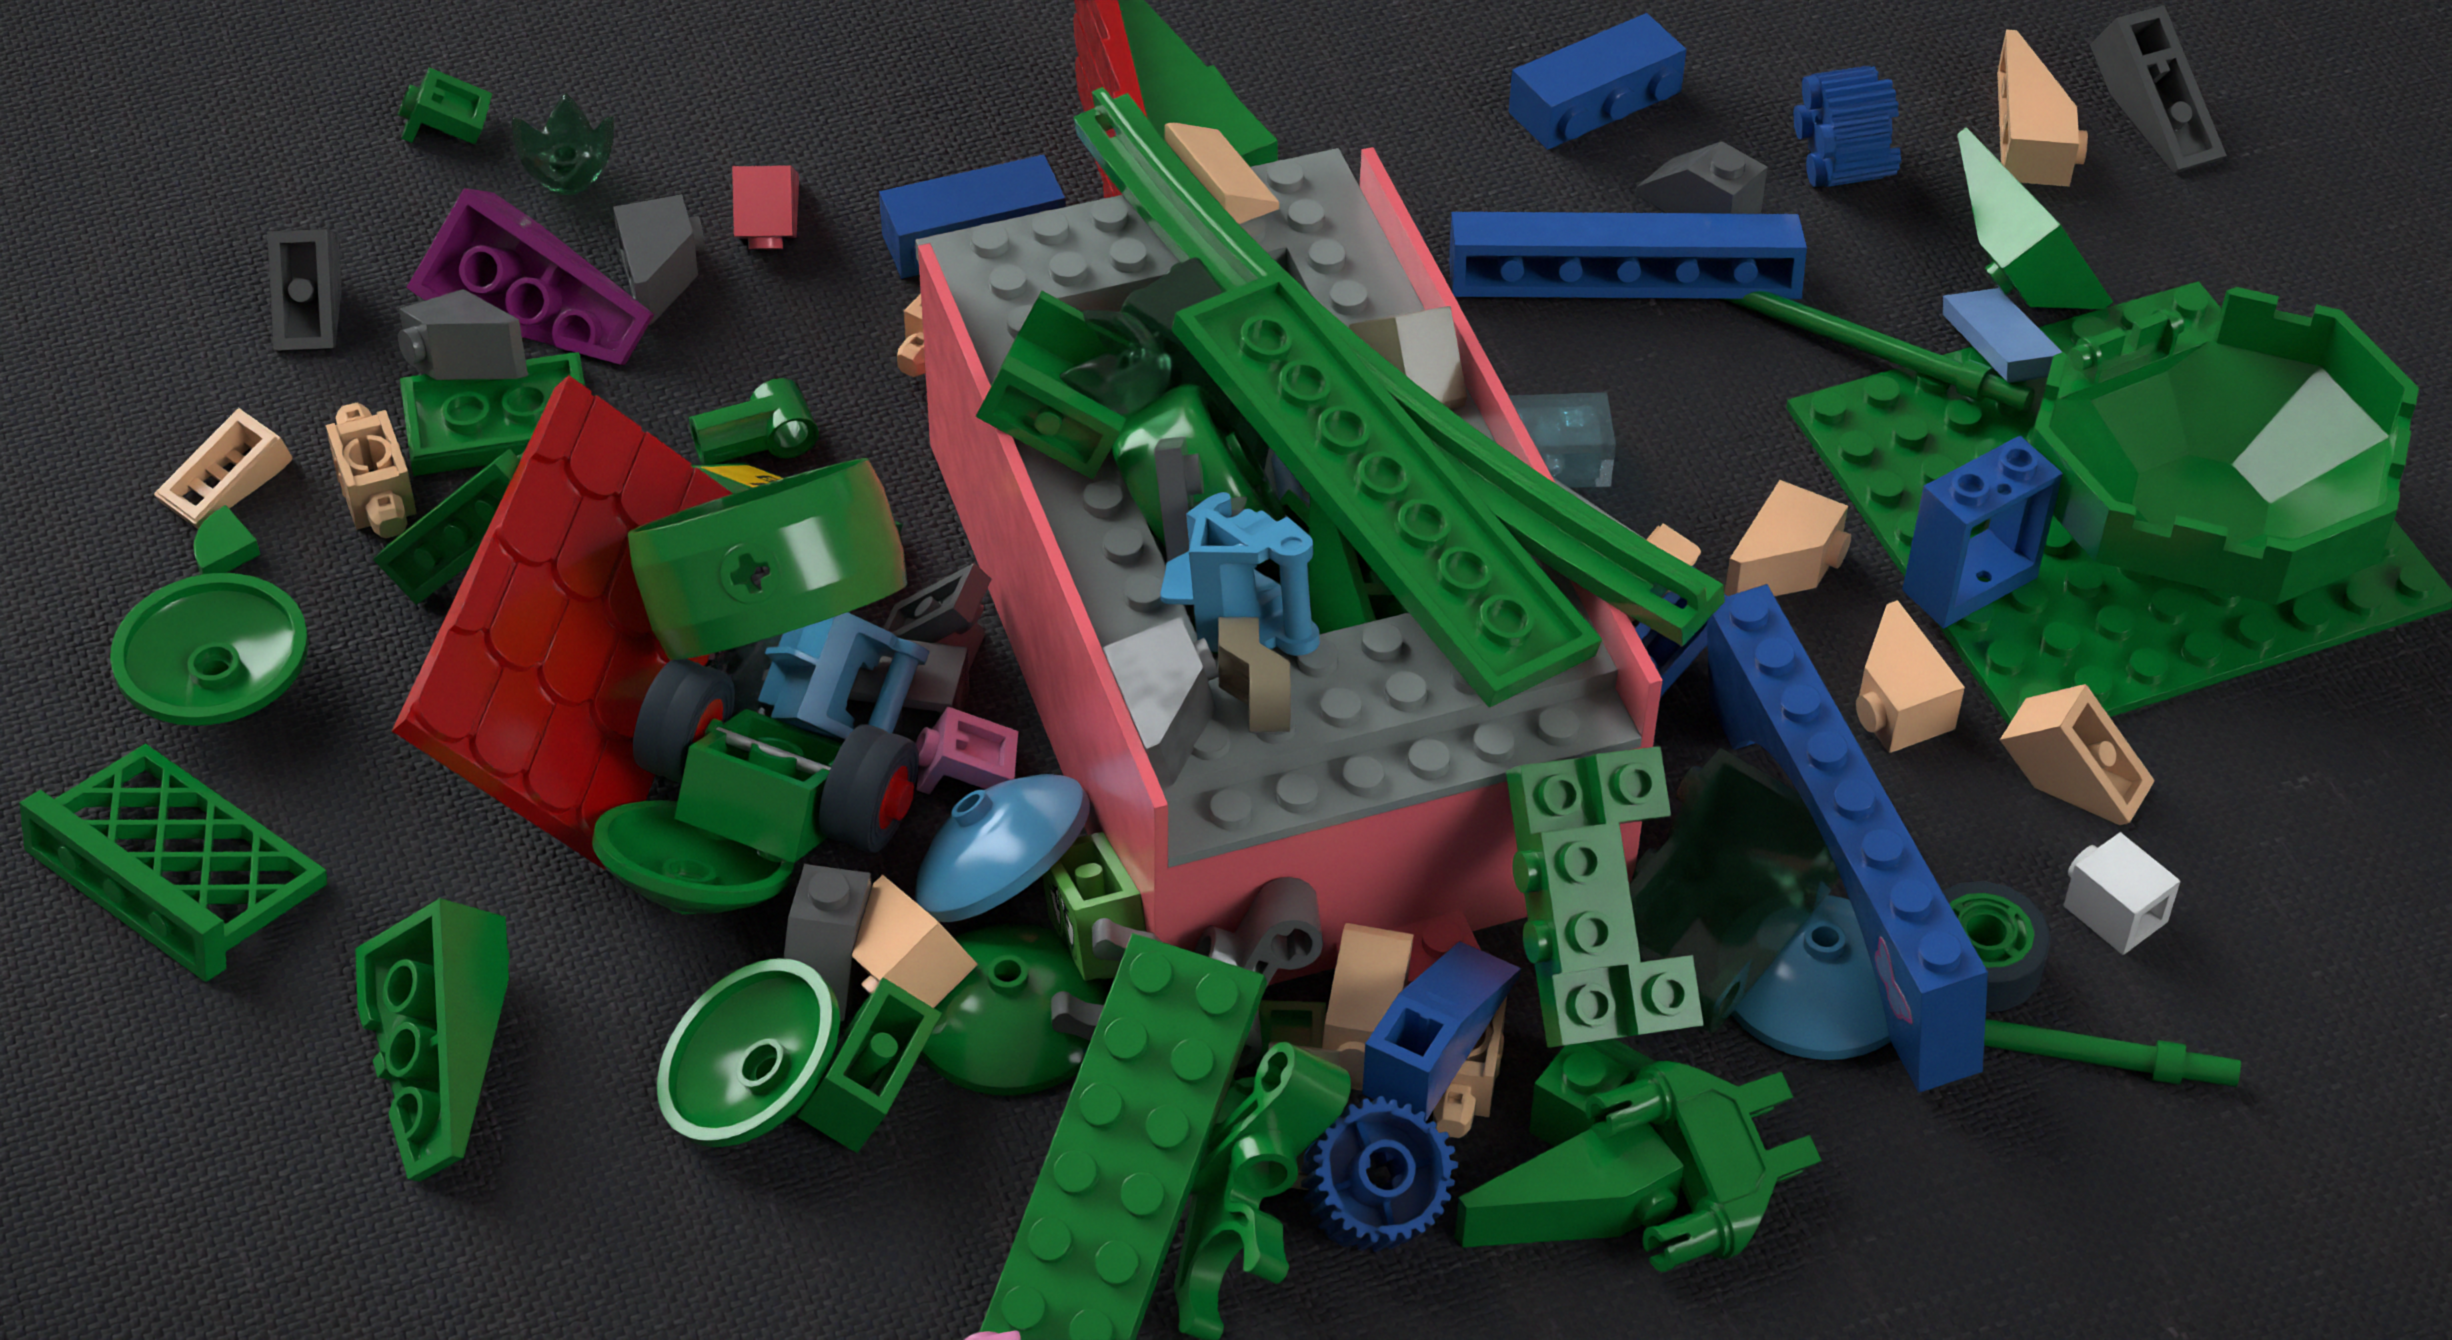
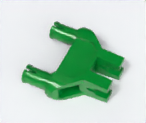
M1657 1061L1643 1066L1635 1082L1604 1093H1596L1587 1098L1585 1108L1588 1120L1608 1112H1613L1606 1116L1607 1120L1591 1126L1598 1137L1608 1139L1616 1133L1651 1122L1654 1124L1658 1135L1684 1165L1681 1188L1692 1213L1659 1226H1651L1643 1234L1645 1252L1668 1243L1672 1245L1664 1249L1663 1253L1648 1259L1656 1270L1666 1272L1672 1270L1674 1266L1706 1254L1723 1260L1738 1255L1754 1235L1764 1215L1775 1184L1795 1177L1802 1173L1803 1169L1822 1161L1810 1135L1769 1150L1764 1148L1752 1119L1774 1110V1106L1793 1098L1782 1071L1741 1086H1736L1689 1065L1670 1061Z

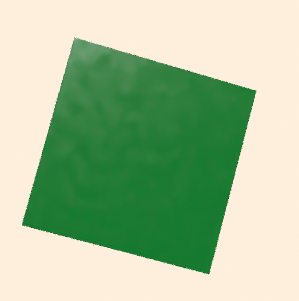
M2198 281L2038 328L2062 352L2067 354L2071 348L2076 346V342L2080 338L2086 336L2094 337L2118 327L2123 332L2131 330L2134 321L2150 316L2155 310L2160 308L2178 311L2184 320L2186 328L2215 334L2221 308ZM1973 346L1942 355L1964 364L1968 360H1973L1992 367ZM1899 367L1788 399L1786 409L1905 577L1923 486L2018 436H2021L2031 444L2048 377L2015 382L2035 390L2033 403L2026 412L1986 397L1982 401L1974 400L1958 394L1954 385L1905 367ZM1994 369V371H1995V374H1994V375L1999 376V377H2002V376ZM2053 515L2039 574L2036 579L1944 629L1938 623L1937 625L2009 726L2026 698L2084 684L2089 687L2108 716L2113 717L2452 609V590L2395 520L2393 521L2380 563L2275 605L2096 563ZM1991 518L1972 527L1970 538L1987 530ZM1985 577L1978 578V580L1982 582L1989 581V579Z

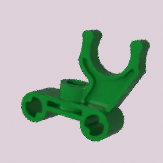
M1286 1041L1279 1042L1270 1048L1263 1057L1257 1069L1254 1092L1212 1132L1190 1194L1193 1195L1173 1288L1179 1309L1180 1332L1199 1340H1219L1224 1330V1324L1218 1312V1293L1222 1277L1231 1260L1243 1247L1244 1271L1274 1284L1280 1283L1287 1275L1289 1264L1284 1253L1283 1224L1272 1215L1260 1211L1259 1205L1264 1197L1281 1194L1292 1187L1298 1176L1296 1158L1330 1127L1343 1112L1351 1090V1078L1348 1071Z

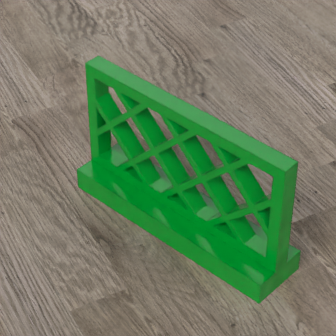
M508 449L388 544L373 559L415 605H418L472 563L523 453L517 457Z
M146 743L55 799L40 789L19 802L24 851L204 982L209 981L227 969L226 951L327 885L326 869ZM145 770L162 781L161 788H123L125 782ZM85 807H111L110 820H83L75 813ZM121 807H159L158 820H120ZM169 807H199L207 813V817L204 820H168ZM118 839H156L155 852H127L117 845ZM166 839H205L204 852H165ZM214 839H244L252 845V852H213ZM163 871H202L201 885H173L162 877ZM211 871H250V884L210 885ZM260 871H290L297 876L287 884H259ZM248 904V910L225 924L221 918L208 910V905Z

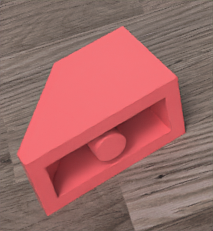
M791 165L732 166L734 237L748 239V249L751 250L783 249V238L797 237L799 172Z

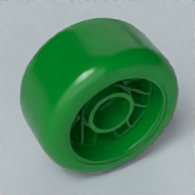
M1179 385L1128 416L1112 446L1117 467L1133 500L1165 550L1166 544L1154 449L1159 439L1186 436L1188 454H1200L1204 493L1193 495L1194 502L1204 501L1212 495L1225 492L1230 494L1231 498L1247 497L1244 509H1251L1256 513L1262 510L1277 522L1287 517L1276 491L1250 446L1219 403L1199 385ZM1270 558L1267 559V560H1265L1264 562H1262V563H1260V564H1257V567H1259V566H1261L1262 564H1264L1265 562L1269 561Z

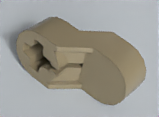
M1218 617V672L1220 676L1218 677V687L1248 705L1249 732H1290V661L1259 643V617Z

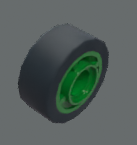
M1987 881L1959 883L1943 890V894L1988 971L1986 1012L2006 1011L2025 1002L2040 984L2048 955L2051 935L2045 916L2029 898L2008 886Z

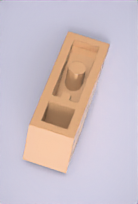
M2006 30L1997 72L2001 163L2020 183L2070 187L2074 165L2084 164L2088 143L2087 131L2078 130L2077 106L2017 30Z

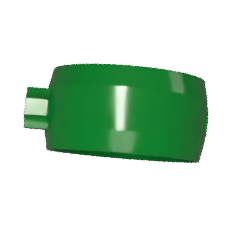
M868 458L822 467L743 490L665 516L628 532L631 566L651 628L669 660H681L712 654L797 630L878 601L903 589L908 584L904 549L885 488ZM765 566L770 568V574L761 579V589L754 583L752 576L757 567Z

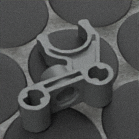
M1293 877L1278 878L1265 884L1256 895L1235 933L1210 925L1200 936L1194 953L1263 974L1267 980V985L1278 968L1292 970L1303 968L1313 963L1320 955L1323 947L1318 900L1315 890L1309 883ZM1108 918L1099 919L1092 926L1093 954L1098 959L1121 962L1132 933L1162 941L1154 933L1123 927ZM1058 992L1051 999L1052 1028L1056 1032L1077 1035L1091 1041L1104 1005L1085 1003L1068 992ZM1259 1007L1236 1069L1253 1063L1260 1055L1263 1045Z

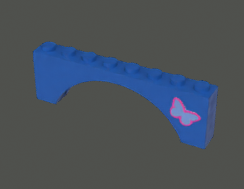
M1768 584L1724 597L1725 602L1707 620L1709 705L1733 750L1754 743L1763 747L1787 774L1810 811L1834 860L1861 929L1879 988L1890 1041L1918 1093L1983 1072L1987 969Z

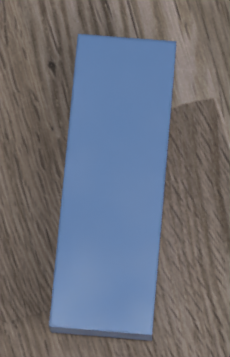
M1999 288L1943 296V315L2008 383L2048 377L2053 356L2062 351Z

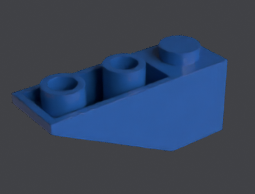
M1459 941L1397 995L1365 1043L1362 1094L1374 1100L1377 1097L1384 1096L1386 1103L1391 1099L1397 1100V1106L1400 1109L1408 1103L1412 1105V1114L1416 1115L1420 1111L1425 1113L1424 1122H1426L1521 975V968Z

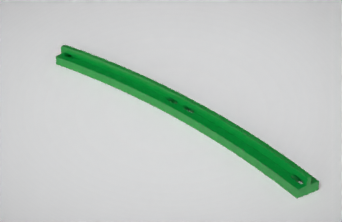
M1103 87L1092 91L1095 108L1073 117L1077 136L1146 224L1213 296L1283 269L1233 219L1193 175L1128 93L1113 99ZM1113 128L1116 136L1109 138L1106 131ZM1283 269L1528 553L1613 607L1681 646H1684L1725 602L1724 584L1658 548L1597 511L1475 429L1371 348ZM1670 590L1687 600V606L1681 609L1661 597Z

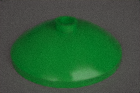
M213 573L176 581L153 592L139 602L119 625L112 641L110 660L114 678L121 693L129 703L144 714L178 725H214L250 715L281 696L293 684L305 664L309 639L305 619L300 608L282 589L253 576L234 573Z
M641 801L620 805L601 815L594 828L592 846L605 868L616 879L642 897L677 913L713 914L755 906L779 894L791 881L794 867L793 862L767 860L759 856L755 848L731 839L715 840L707 838L697 831L696 826L674 819L678 801Z
M999 923L977 927L953 937L978 965L934 1008L942 1014L920 1052L926 1063L938 1074L954 1084L972 1091L992 1095L1034 1093L1056 1086L1077 1074L1090 1041L1077 1035L1053 1030L1051 999L1056 993L1065 991L1085 1003L1105 1005L1110 992L1107 979L1096 978L1084 981L1057 931L1046 927L1025 923ZM1014 979V981L1004 982L1001 980Z
M769 959L747 965L731 973L706 991L678 1023L666 1045L660 1062L657 1078L658 1102L662 1114L671 1127L695 1144L706 1147H728L760 1137L777 1128L794 1115L807 1102L821 1083L836 1048L840 1026V1011L837 998L829 983L816 970L800 961Z

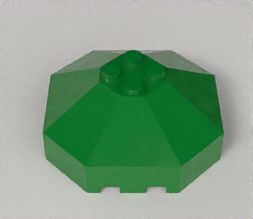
M2235 287L2226 291L2215 334L2186 328L2184 320L2178 311L2160 308L2155 310L2152 315L2134 321L2131 330L2123 332L2118 327L2094 337L2086 336L2080 338L2076 342V346L2070 349L2069 353L2061 352L2054 355L2030 445L2063 473L2053 515L2096 563L2277 605L2380 563L2398 509L2400 480L2406 464L2411 436L2410 424L2417 402L2419 387L2342 310L2316 304L2312 318L2276 310L2279 296Z

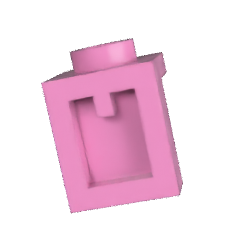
M947 707L932 729L928 727L923 728L917 738L916 745L919 751L917 790L931 794L943 775L984 789L1014 779L1018 731Z

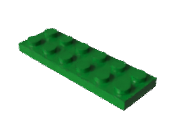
M1135 933L1131 934L979 1332L990 1331L999 1334L1018 1331L1021 1340L1136 1339L1267 986V980L1263 974Z

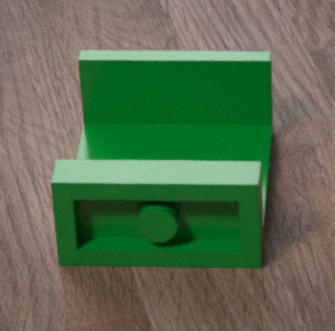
M1041 290L975 417L1093 480L1127 419L1123 417L1126 408L1153 361L1156 352Z

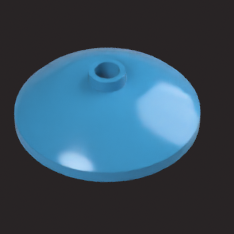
M1041 774L1007 780L986 790H977L968 794L955 805L952 815L940 827L919 867L915 887L917 904L937 921L953 922L984 913L1017 895L1047 872L1076 840L1089 815L1090 799L1088 794L1077 780L1054 774Z
M1801 894L1774 899L1749 911L1730 929L1723 941L1719 954L1717 968L1719 991L1728 1011L1752 1036L1782 1052L1821 1060L1857 1057L1875 1051L1891 1042L1872 963L1849 899L1821 894Z

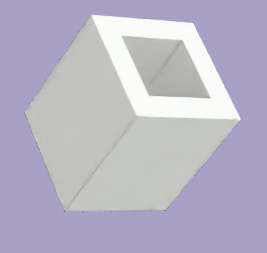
M2119 832L2099 848L2094 845L2085 848L2074 859L2068 870V876L2071 877L2064 907L2124 955L2168 922L2180 880Z

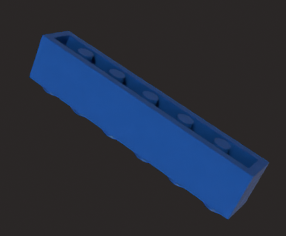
M1451 212L1449 268L1454 297L1743 299L1749 293L1765 291L1787 299H1802L1807 246L1798 214Z

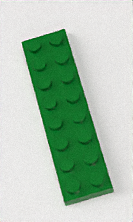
M1283 269L1175 313L1171 329L1488 708L1596 656L1602 642V638Z

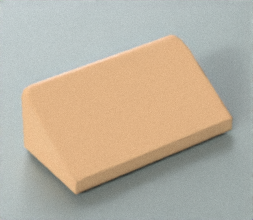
M1181 123L1165 124V141L1238 224L1279 209V201L1219 130Z

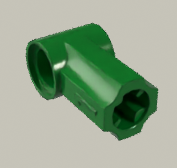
M786 378L772 379L763 383L755 389L748 402L689 417L690 431L701 465H711L767 449L771 454L779 458H795L809 451L815 445L819 435L818 427L799 385L793 380Z

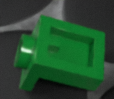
M429 67L420 88L410 84L401 103L398 116L407 119L401 139L412 143L421 123L448 135L475 144L483 129L493 93Z

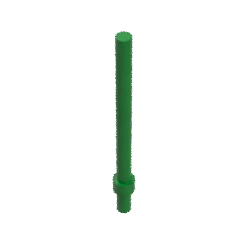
M1752 292L1745 295L1743 299L1720 298L1954 385L1958 394L1977 401H1982L1986 397L2026 412L2034 400V389L2015 382L2008 383L2004 378L1994 375L1995 371L1992 367L1973 360H1968L1965 364L1771 292Z
M1985 1019L1984 1046L2151 1073L2152 1081L2180 1085L2182 1079L2237 1087L2239 1082L2241 1060L2187 1052L2186 1044L2157 1040L2156 1046Z

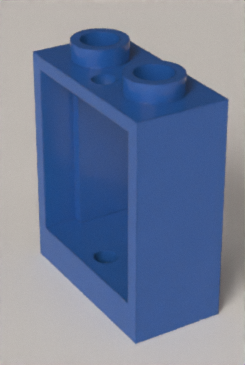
M2018 436L1924 485L1902 590L1944 629L2036 579L2039 574L2063 473L2024 438ZM1991 518L1987 530L1970 538L1972 527ZM1985 577L1989 579V581L1982 582L1978 580V578Z

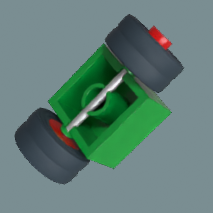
M688 659L671 660L661 669L651 684L638 715L633 738V756L636 764L643 770L664 776L681 784L674 819L696 826L697 831L707 838L715 840L731 839L755 848L759 856L774 862L790 861L795 863L826 838L847 843L855 848L872 853L879 852L888 844L906 815L913 799L919 764V751L916 743L906 737L888 733L872 725H859L849 734L844 743H840L748 709H744L731 718L735 689L730 676L722 671L711 667H704Z

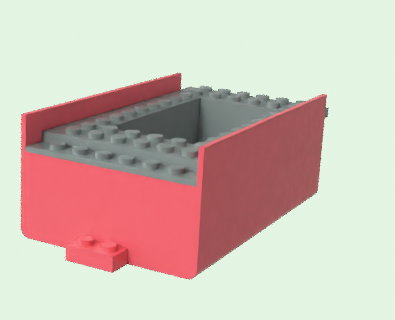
M1373 147L1361 149L1360 187L1339 148L1250 167L1279 201V209L1239 225L1286 272L1348 328L1350 324L1451 306L1467 399L1465 406L1450 410L1555 483ZM1124 195L916 239V258L920 271L930 446L978 565L992 578L988 590L1064 776L1077 780L1089 796L1090 811L1084 825L1087 835L1103 831L1141 893L1146 932L1154 933L1163 943L1194 952L1200 936L1210 925L1235 933L1256 895L1265 884L1278 878H1299L1309 883L1316 892L1323 947L1315 961L1303 968L1292 970L1278 968L1268 985L1332 968L1336 969L1345 923L1414 934L1408 986L1459 941L1481 950L1472 931L1528 917L1524 893L1517 889L1513 877V857L1518 850L1506 770L1519 765L1585 758L1599 753L1653 747L1662 678L1628 615L1528 553L1602 638V642L1595 657L1491 708H1488L1410 613L1319 634L1320 644L1318 648L1306 655H1290L1275 647L1272 651L1290 661V732H1249L1248 705L1219 688L1218 678L1210 680L1208 683L1216 710L1205 730L1194 744V749L1174 785L1161 789L1108 664L1103 647L1178 617H1182L1192 642L1197 641L1195 628H1193L1190 621L1191 615L1187 614L1186 605L1165 604L1161 601L1160 592L1168 562L1167 552L1133 500L1119 472L1112 448L1092 480L975 416L1042 290L1156 352L1153 361L1137 387L1142 407L1179 385L1194 384L1205 389L1219 403L1240 431L1277 493L1271 462L1273 450L1171 330L1177 311L1214 296L1191 274L1146 224ZM1301 485L1303 497L1310 500V494ZM1272 563L1260 572L1263 575L1280 576V571ZM1217 659V660H1214V661H1215L1216 666H1217V669H1218V659ZM1642 821L1620 824L1629 883L1635 875Z

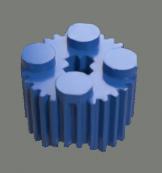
M1862 66L1811 74V76L1803 77L1802 96L1804 105L1794 107V128L1798 139L1807 138L1809 142L1808 149L1811 151V154L1807 155L1806 168L1809 182L1813 187H1830L1897 175V170L1900 169L1899 163L1902 161L1900 147L1890 148V144H1892L1891 117L1899 116V103L1895 98L1896 91L1893 89L1892 79L1878 80L1879 72L1876 71L1875 66Z
M1384 1096L1377 1097L1373 1102H1370L1367 1098L1356 1106L1354 1104L1348 1106L1336 1121L1308 1147L1304 1155V1164L1301 1167V1171L1308 1174V1176L1301 1181V1187L1309 1189V1193L1303 1199L1304 1202L1312 1203L1314 1206L1309 1212L1311 1217L1320 1216L1321 1221L1318 1227L1321 1230L1325 1229V1233L1330 1240L1343 1247L1357 1245L1360 1251H1364L1372 1246L1374 1252H1378L1385 1247H1388L1390 1250L1412 1240L1435 1223L1434 1219L1445 1211L1442 1205L1450 1201L1451 1195L1446 1190L1454 1186L1455 1180L1450 1178L1451 1171L1458 1167V1162L1450 1160L1449 1155L1455 1152L1454 1146H1446L1444 1142L1449 1137L1448 1133H1439L1435 1129L1437 1124L1434 1121L1426 1124L1423 1111L1414 1115L1411 1113L1412 1105L1407 1103L1400 1109L1397 1106V1100L1391 1099L1386 1103ZM1371 1159L1375 1161L1376 1169L1386 1166L1391 1175V1180L1384 1184L1382 1189L1376 1187V1184H1372L1366 1174V1169L1370 1167Z

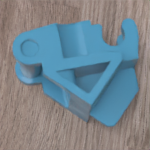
M1225 492L1208 497L1186 513L1189 551L1167 562L1160 595L1161 601L1165 604L1194 605L1197 640L1205 638L1210 651L1218 652V617H1259V643L1270 650L1278 647L1290 655H1306L1315 651L1320 644L1318 626L1311 621L1307 562L1313 557L1312 538L1290 518L1285 517L1277 522L1262 510L1256 513L1251 509H1244L1238 515L1230 517L1232 515L1231 496ZM1269 558L1279 564L1281 586L1268 576L1265 577L1254 568L1257 567V564Z
M847 612L784 633L778 647L766 649L765 654L772 660V664L758 702L763 709L772 713L771 718L844 743L849 734L854 730L853 722L855 718L845 708L858 670L862 667L873 671L874 667L878 666L880 658L887 656L893 659L868 725L881 728L892 734L917 666L925 665L930 652L916 643L898 638L893 633Z

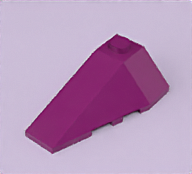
M467 188L462 190L406 287L425 301L464 289L519 319L522 338L550 344L557 348L579 352V354L620 365L627 363L654 317L651 311L538 222L493 192Z

